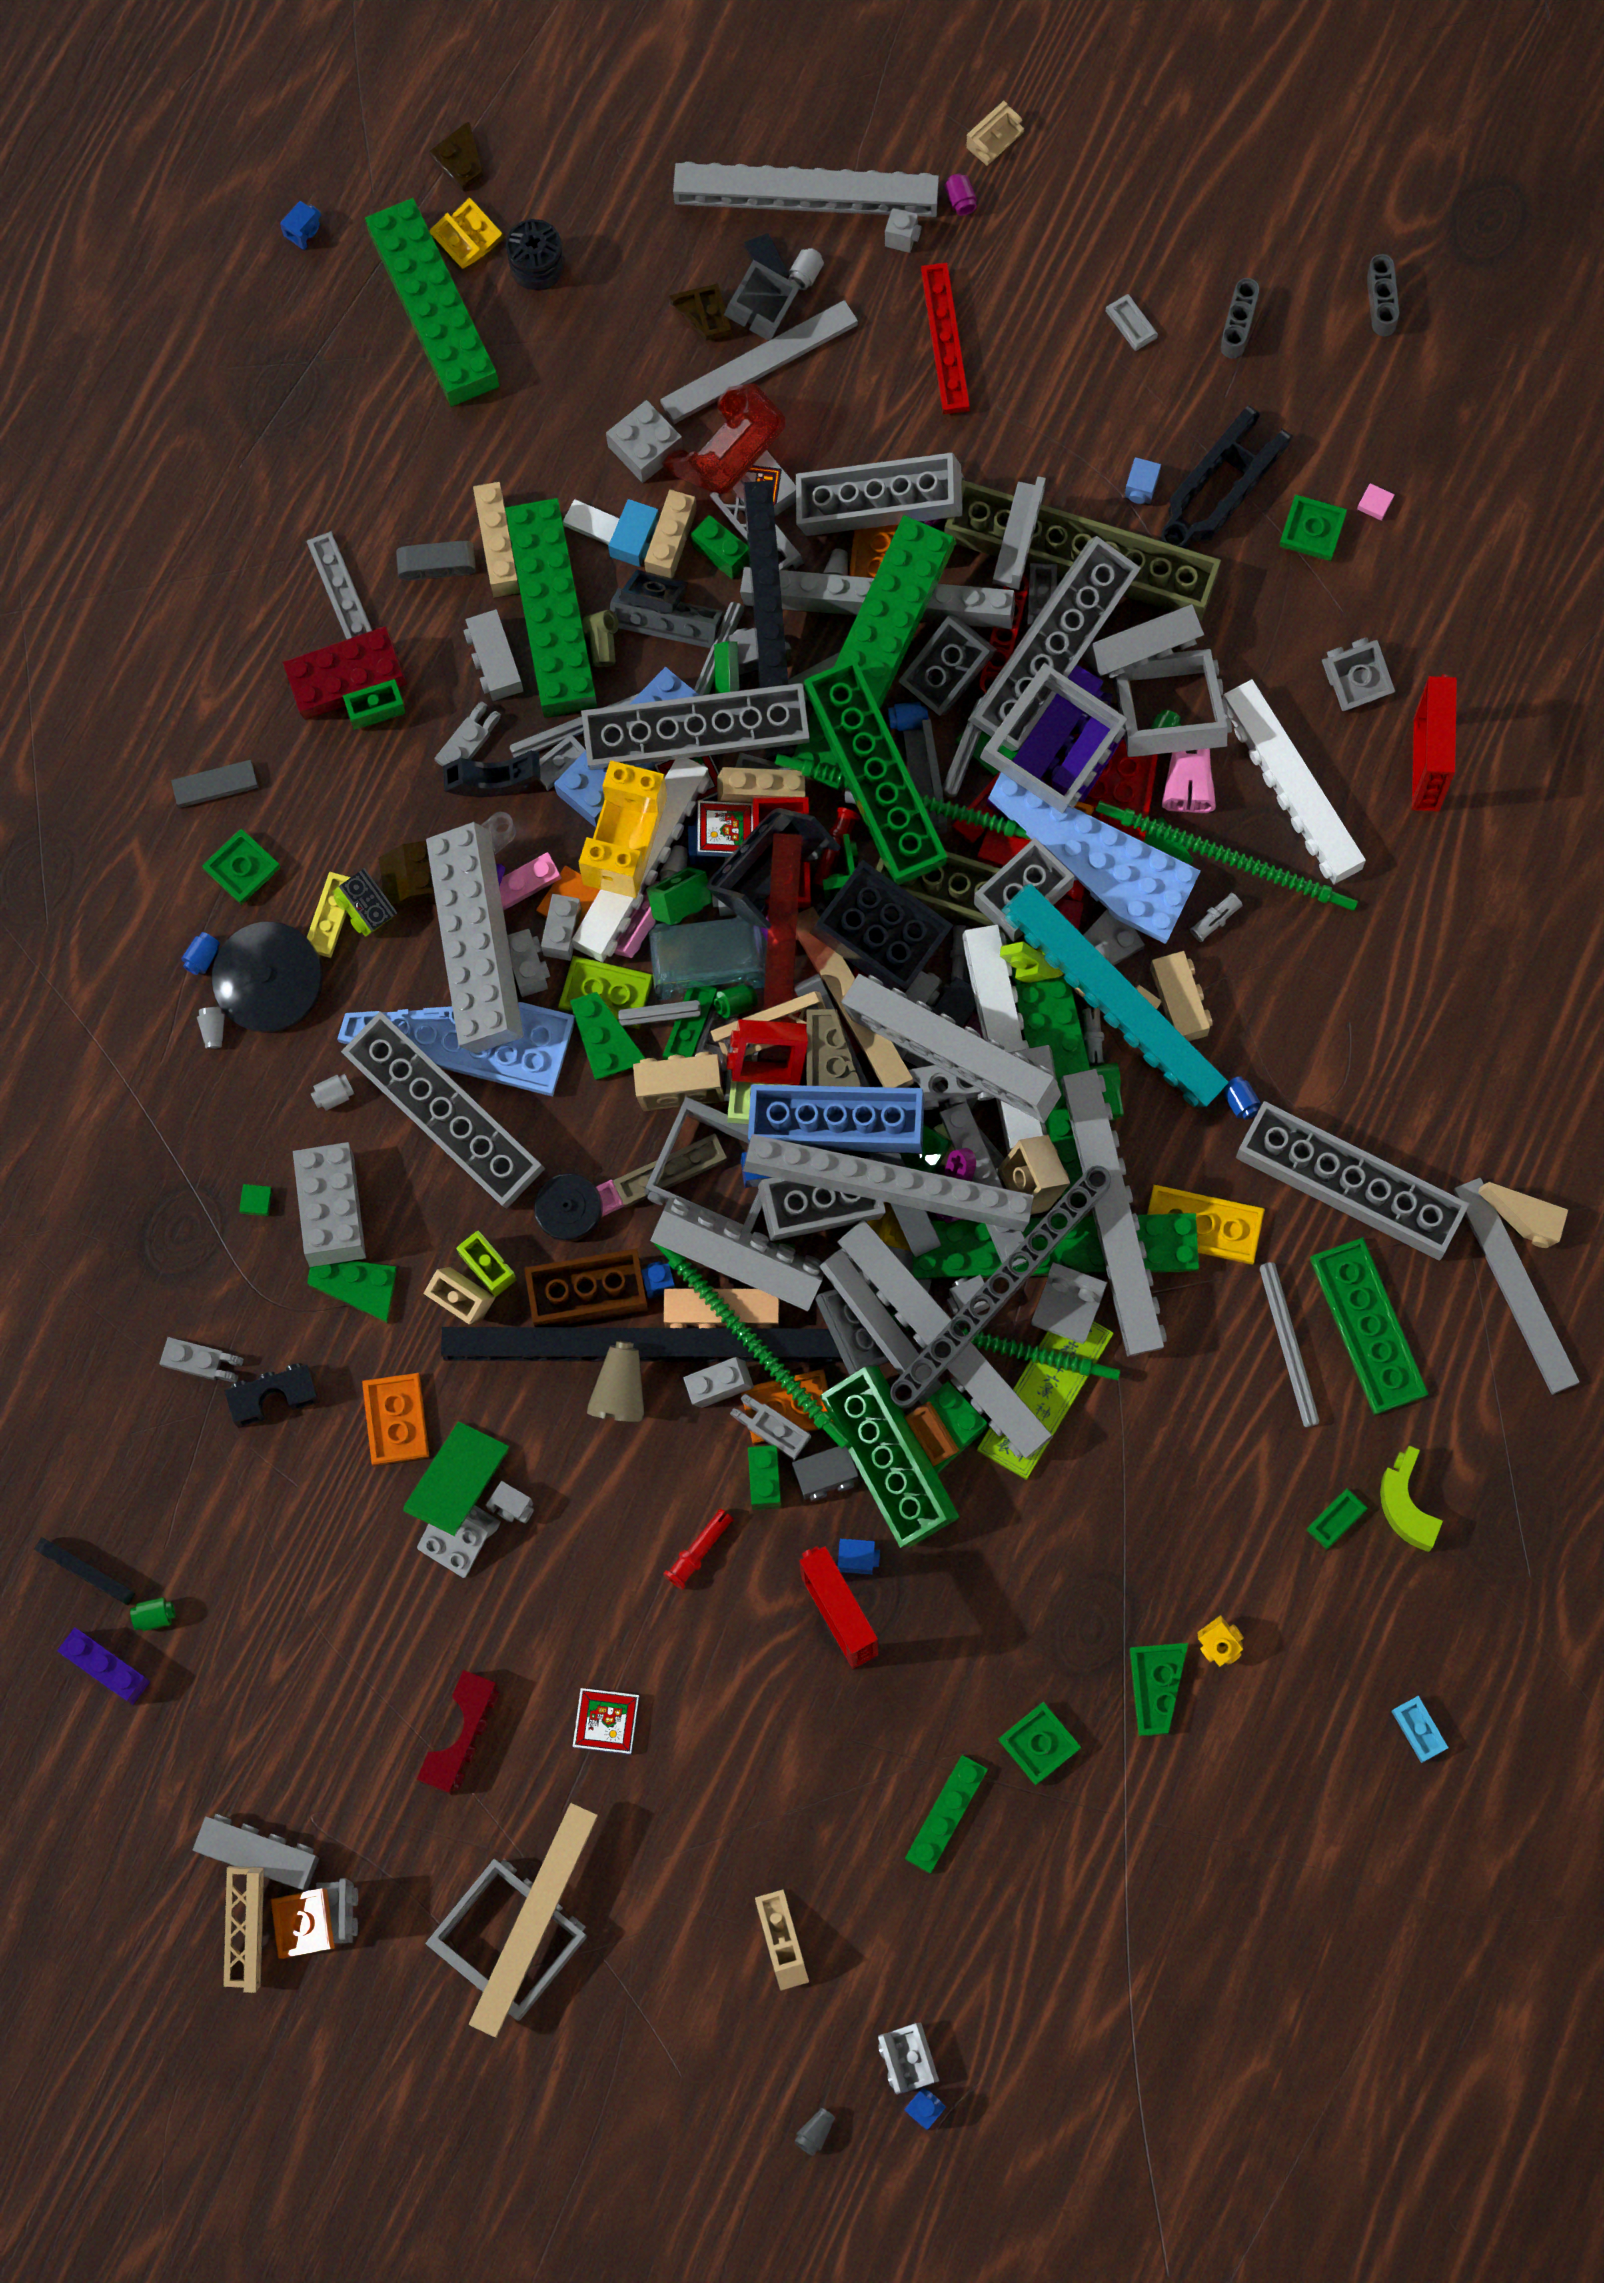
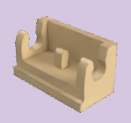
M1003 101L967 134V149L988 166L1024 132V128L1019 124L1022 121L1021 117Z

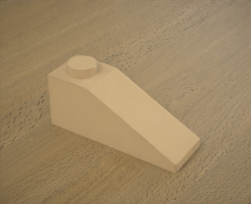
M1491 1182L1479 1188L1478 1193L1522 1237L1532 1240L1533 1245L1548 1248L1560 1242L1568 1209Z
M784 1890L756 1897L757 1908L780 1991L808 1983L807 1972Z

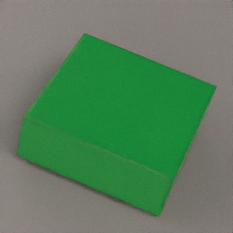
M243 1184L239 1212L241 1214L269 1217L272 1188Z

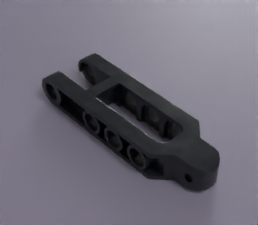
M1248 405L1170 498V507L1168 508L1170 520L1162 531L1160 541L1187 549L1192 542L1212 540L1287 449L1293 435L1281 428V431L1272 442L1268 441L1257 456L1253 455L1239 445L1260 417V412ZM1225 461L1245 474L1240 481H1235L1227 497L1217 503L1216 510L1207 521L1203 520L1191 525L1183 520L1182 513Z

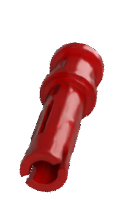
M839 807L836 813L838 816L834 826L828 831L841 848L839 851L825 849L811 882L813 887L822 891L823 879H827L828 876L834 874L841 857L843 834H849L851 842L852 837L850 835L855 822L860 820L859 814L847 808Z
M718 1509V1512L688 1550L681 1551L678 1554L679 1559L672 1568L663 1573L665 1578L679 1589L683 1590L686 1587L685 1582L695 1570L698 1571L701 1568L702 1563L700 1561L729 1524L733 1522L734 1519L728 1513L725 1516L723 1509Z

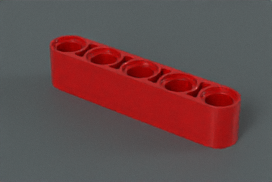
M1024 575L1020 584L1022 591L1014 593L1015 613L1017 615L1013 618L1012 629L993 627L990 644L998 651L982 671L979 689L980 698L984 697L987 692L985 687L992 685L1015 651L1028 598L1029 582ZM1005 586L1003 587V589H1005V590H1010V589H1011V588H1009V587H1005ZM1000 636H1007L1010 638V640L1007 642H1001L997 638ZM995 660H1000L1004 665L996 667L991 663Z

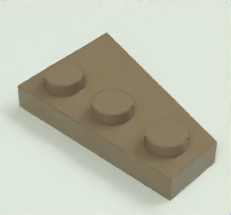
M807 1010V1086L862 1087L837 1010Z

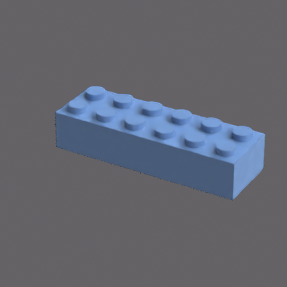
M664 667L629 705L700 695L668 668ZM585 750L557 779L554 786L560 798L596 827L605 800L602 785L608 768L590 770ZM661 761L631 766L652 771L655 768V764Z
M751 1085L748 1141H750L753 1134L827 1151L922 1153L925 1101L923 1089Z

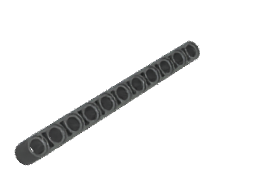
M819 973L793 985L798 997L814 991L820 992L826 1009H835ZM817 1005V1006H814V1007L809 1008V1009H807V1010L819 1009V1008H818V1005ZM841 1022L862 1087H871ZM868 1152L870 1158L873 1157L874 1161L907 1168L901 1153ZM891 1203L915 1257L942 1246L927 1211Z
M1099 1165L1092 1166L1083 1174L891 1387L890 1394L893 1402L898 1407L909 1408L921 1398L1104 1196L1111 1183L1110 1173L1105 1167ZM1101 1174L1105 1177L1106 1182L1101 1187H1095L1089 1181L1091 1176ZM1076 1195H1081L1085 1197L1087 1203L1082 1208H1075L1071 1205L1070 1200ZM1055 1217H1064L1067 1220L1066 1227L1061 1230L1053 1228L1051 1221ZM1039 1237L1044 1238L1048 1242V1246L1043 1251H1036L1032 1247L1033 1240ZM1024 1259L1029 1263V1267L1024 1272H1016L1012 1268L1014 1261ZM999 1280H1005L1009 1284L1008 1291L1003 1294H998L993 1290V1285ZM981 1301L990 1305L989 1312L985 1315L976 1314L974 1312L976 1303ZM967 1323L971 1327L969 1334L964 1337L956 1335L954 1332L956 1325ZM940 1344L950 1346V1355L946 1358L937 1357L935 1355L937 1346ZM923 1365L930 1367L932 1370L930 1377L925 1380H921L915 1375L917 1368ZM899 1388H910L912 1390L911 1398L907 1401L898 1400L896 1392Z

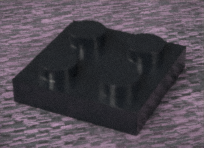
M636 569L621 590L620 601L626 602L633 607L654 609L655 612L660 614H672L686 594L688 582Z

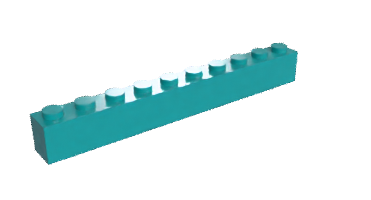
M1031 883L1023 886L1001 911L1006 915L1004 918L1007 923L1015 929L1019 928L1026 935L1024 938L1027 943L1035 949L1039 948L1046 955L1044 959L1055 969L1059 968L1065 974L1064 979L1075 989L1078 987L1085 994L1084 999L1093 1008L1098 1007L1105 1014L1104 1019L1114 1028L1118 1027L1125 1034L1123 1036L1125 1041L1134 1048L1138 1047L1145 1054L1143 1056L1145 1061L1154 1068L1158 1067L1164 1073L1163 1078L1172 1087L1177 1086L1184 1093L1183 1098L1188 1104L1198 1108L1206 1107L1229 1083Z

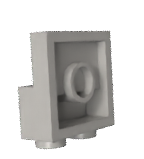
M1366 637L1352 642L1353 648L1343 651L1342 647L1327 652L1328 657L1322 659L1329 683L1334 686L1342 711L1395 692L1378 640L1369 642Z

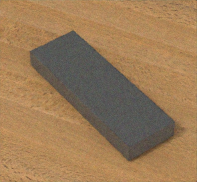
M251 760L171 780L178 808L258 788Z

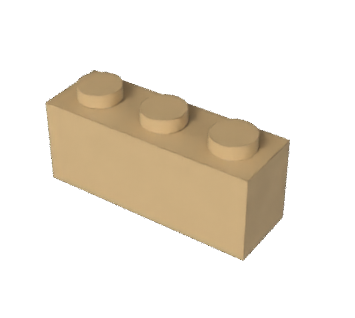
M669 490L644 561L646 572L669 578L674 577L697 511L694 496Z
M723 767L717 777V802L753 804V798L805 797V776L801 775V772L797 770Z
M1182 951L1152 960L1150 970L1167 1020L1187 1041L1208 1036L1210 1026L1213 1025L1209 1010L1203 1009L1201 1003L1204 1000L1203 991L1200 984L1195 985L1192 976L1195 975V968L1191 958L1187 959L1185 952Z

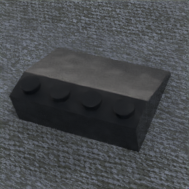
M862 859L816 922L810 934L868 976H874L882 981L883 987L891 991L893 988H896L905 993L953 925Z

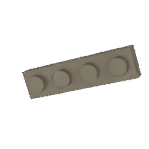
M710 1135L671 1153L656 1187L666 1190L726 1162L727 1157L716 1135ZM658 1160L613 1180L625 1208L648 1197L643 1192Z

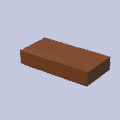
M930 1401L904 1416L933 1467L960 1451Z

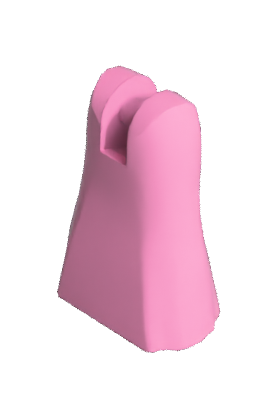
M1210 748L1196 750V754H1189L1186 751L1172 752L1162 800V807L1167 811L1209 813L1215 810Z

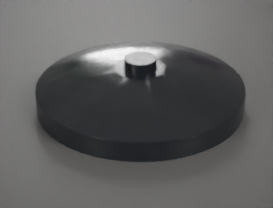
M259 922L238 930L223 944L214 962L212 986L220 1008L232 1021L251 1031L274 1033L295 1026L312 1011L321 994L323 967L316 948L301 932L283 923Z

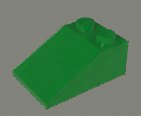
M948 1381L923 1403L931 1402L960 1450L934 1466L936 1474L987 1428V1422Z

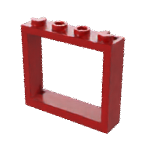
M1442 674L1441 677L1428 676L1414 715L1412 810L1439 812L1455 774L1457 678L1449 677L1446 674Z
M816 1546L811 1550L805 1551L802 1554L803 1559L799 1560L801 1579L853 1670L878 1656V1638L826 1546L820 1549Z

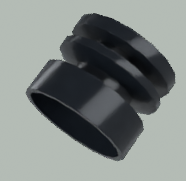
M529 219L521 221L511 229L507 235L505 246L511 275L517 284L528 290L536 291L550 288L556 284L563 275L565 263L560 236L554 226L544 220Z

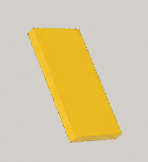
M1153 1185L1147 1215L1196 1213L1198 1253L1253 1265L1265 1209Z

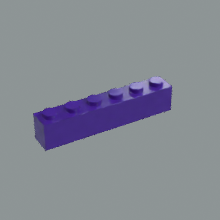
M1076 665L1067 678L1100 700L1104 693L1100 690L1104 681ZM1056 694L1012 762L1043 783H1046L1042 778L1047 771L1053 772L1060 761L1057 755L1061 749L1067 750L1069 744L1075 738L1071 735L1076 726L1081 727L1082 723L1089 717V714L1059 694ZM989 799L987 800V807L1009 820Z

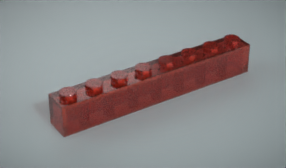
M774 834L769 905V922L772 926L768 929L763 1011L794 999L793 985L795 984L803 848L802 835ZM785 1017L780 1022L792 1023V1019ZM775 1045L761 1051L760 1059L787 1060L790 1046Z

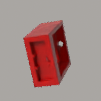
M738 1019L737 1029L732 1030L730 1045L733 1047L732 1053L728 1052L726 1068L731 1070L732 1081L799 1085L808 1045L806 1024ZM746 1043L790 1046L787 1063L743 1061Z

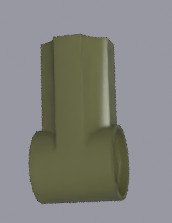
M611 610L587 615L582 621L583 631L590 639L591 663L594 667L615 665L613 634L617 632L619 623L616 614Z

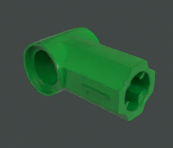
M1118 1063L1090 1066V1070L1096 1069L1098 1076L1102 1075L1104 1078L1106 1092H1102L1104 1103L1110 1104L1113 1116L1111 1120L1123 1117L1124 1112L1119 1089L1121 1087Z

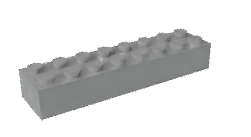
M1098 536L1090 539L968 721L992 737L1044 663L1067 678L1141 568ZM1045 685L1042 687L1003 743L1006 748L1012 752L1020 749L1057 694Z
M802 683L581 711L587 763L590 770L608 768L610 760L627 765L810 743Z
M472 822L427 838L426 842L458 1046L473 1053H478L523 1038L524 1036L491 833L486 828Z
M858 974L841 1002L852 1021L1045 1123L1062 1095L1057 1085L1058 1082L1053 1077L1054 1073L1042 1065H1039L1038 1068L1029 1064V1060L1025 1056L1014 1052L1012 1055L1004 1051L1005 1047L995 1040L990 1039L989 1042L983 1040L974 1029L968 1026L963 1029L955 1025L956 1021L946 1014L941 1013L938 1016L932 1013V1009L921 1001L914 1003L908 1000V996L896 988H893L891 991L883 987V982L874 976L869 975L866 978Z
M379 1012L341 1051L505 1209L546 1169L382 1012Z
M1265 1101L1258 1111L1236 1156V1159L1439 1261L1443 1257L1469 1206V1203Z

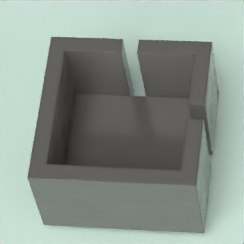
M753 260L724 315L744 327L747 323L750 324L749 330L769 341L775 334L800 286Z

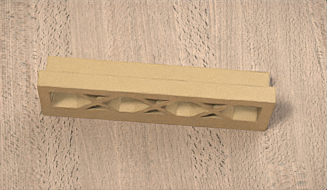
M814 991L743 1018V1020L780 1022L781 1019L789 1017L796 1020L797 1023H803L807 1026V1022L803 1020L807 1009L817 1005L819 1009H826L821 993ZM801 1012L799 1018L793 1016V1014ZM738 1021L710 1031L714 1042H718L725 1062L729 1052L725 1040L731 1038V1032L737 1029ZM746 1043L744 1057L775 1045L751 1043L755 1046L747 1049L749 1043Z
M227 1867L224 1987H244V1992L256 1993L261 1986L264 1867ZM234 1874L247 1875V1890L243 1894L234 1885ZM234 1894L238 1897L235 1902H233ZM240 1901L246 1905V1920L243 1923L233 1915V1907ZM233 1923L238 1927V1928H236L234 1931H233ZM239 1930L245 1935V1950L242 1953L232 1944V1937ZM232 1953L236 1956V1958L233 1961ZM240 1960L244 1964V1979H231L232 1966Z

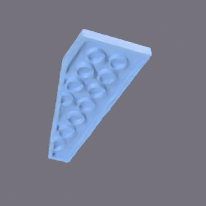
M1001 772L988 799L1011 821L1015 820L1027 832L1026 835L1031 840L1036 838L1075 875L1074 880H1078L1091 892L1089 895L1096 901L1099 900L1109 910L1108 913L1116 920L1166 944L1199 876L1200 870L1076 808L1072 809L1068 806L1064 813H1061Z
M518 1002L524 1037L473 1053L458 1046L453 1007L383 1012L439 1068L552 1097L576 1020L574 1015ZM379 1011L345 1013L337 1038L338 1042L349 1044Z

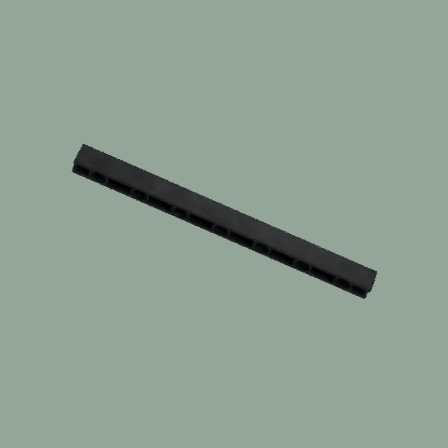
M442 1327L441 1356L444 1361L604 1362L610 1346H616L617 1341L634 1343L633 1348L639 1350L640 1362H724L734 1357L745 1362L760 1361L759 1358H754V1352H748V1346H743V1340H737L738 1335L732 1334V1328ZM751 1328L750 1333L757 1334L756 1339L762 1340V1346H768L767 1351H772V1357H778V1362L844 1363L829 1329Z

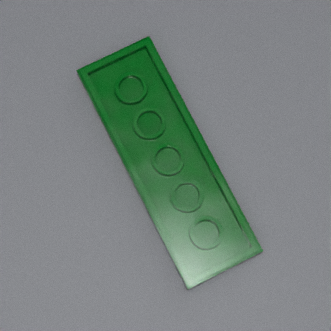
M1364 1237L1310 1256L1309 1259L1373 1415L1375 1416L1427 1397L1429 1395Z

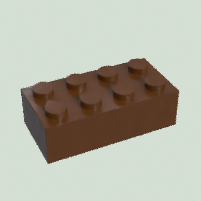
M637 1248L524 1268L535 1327H557L648 1311Z

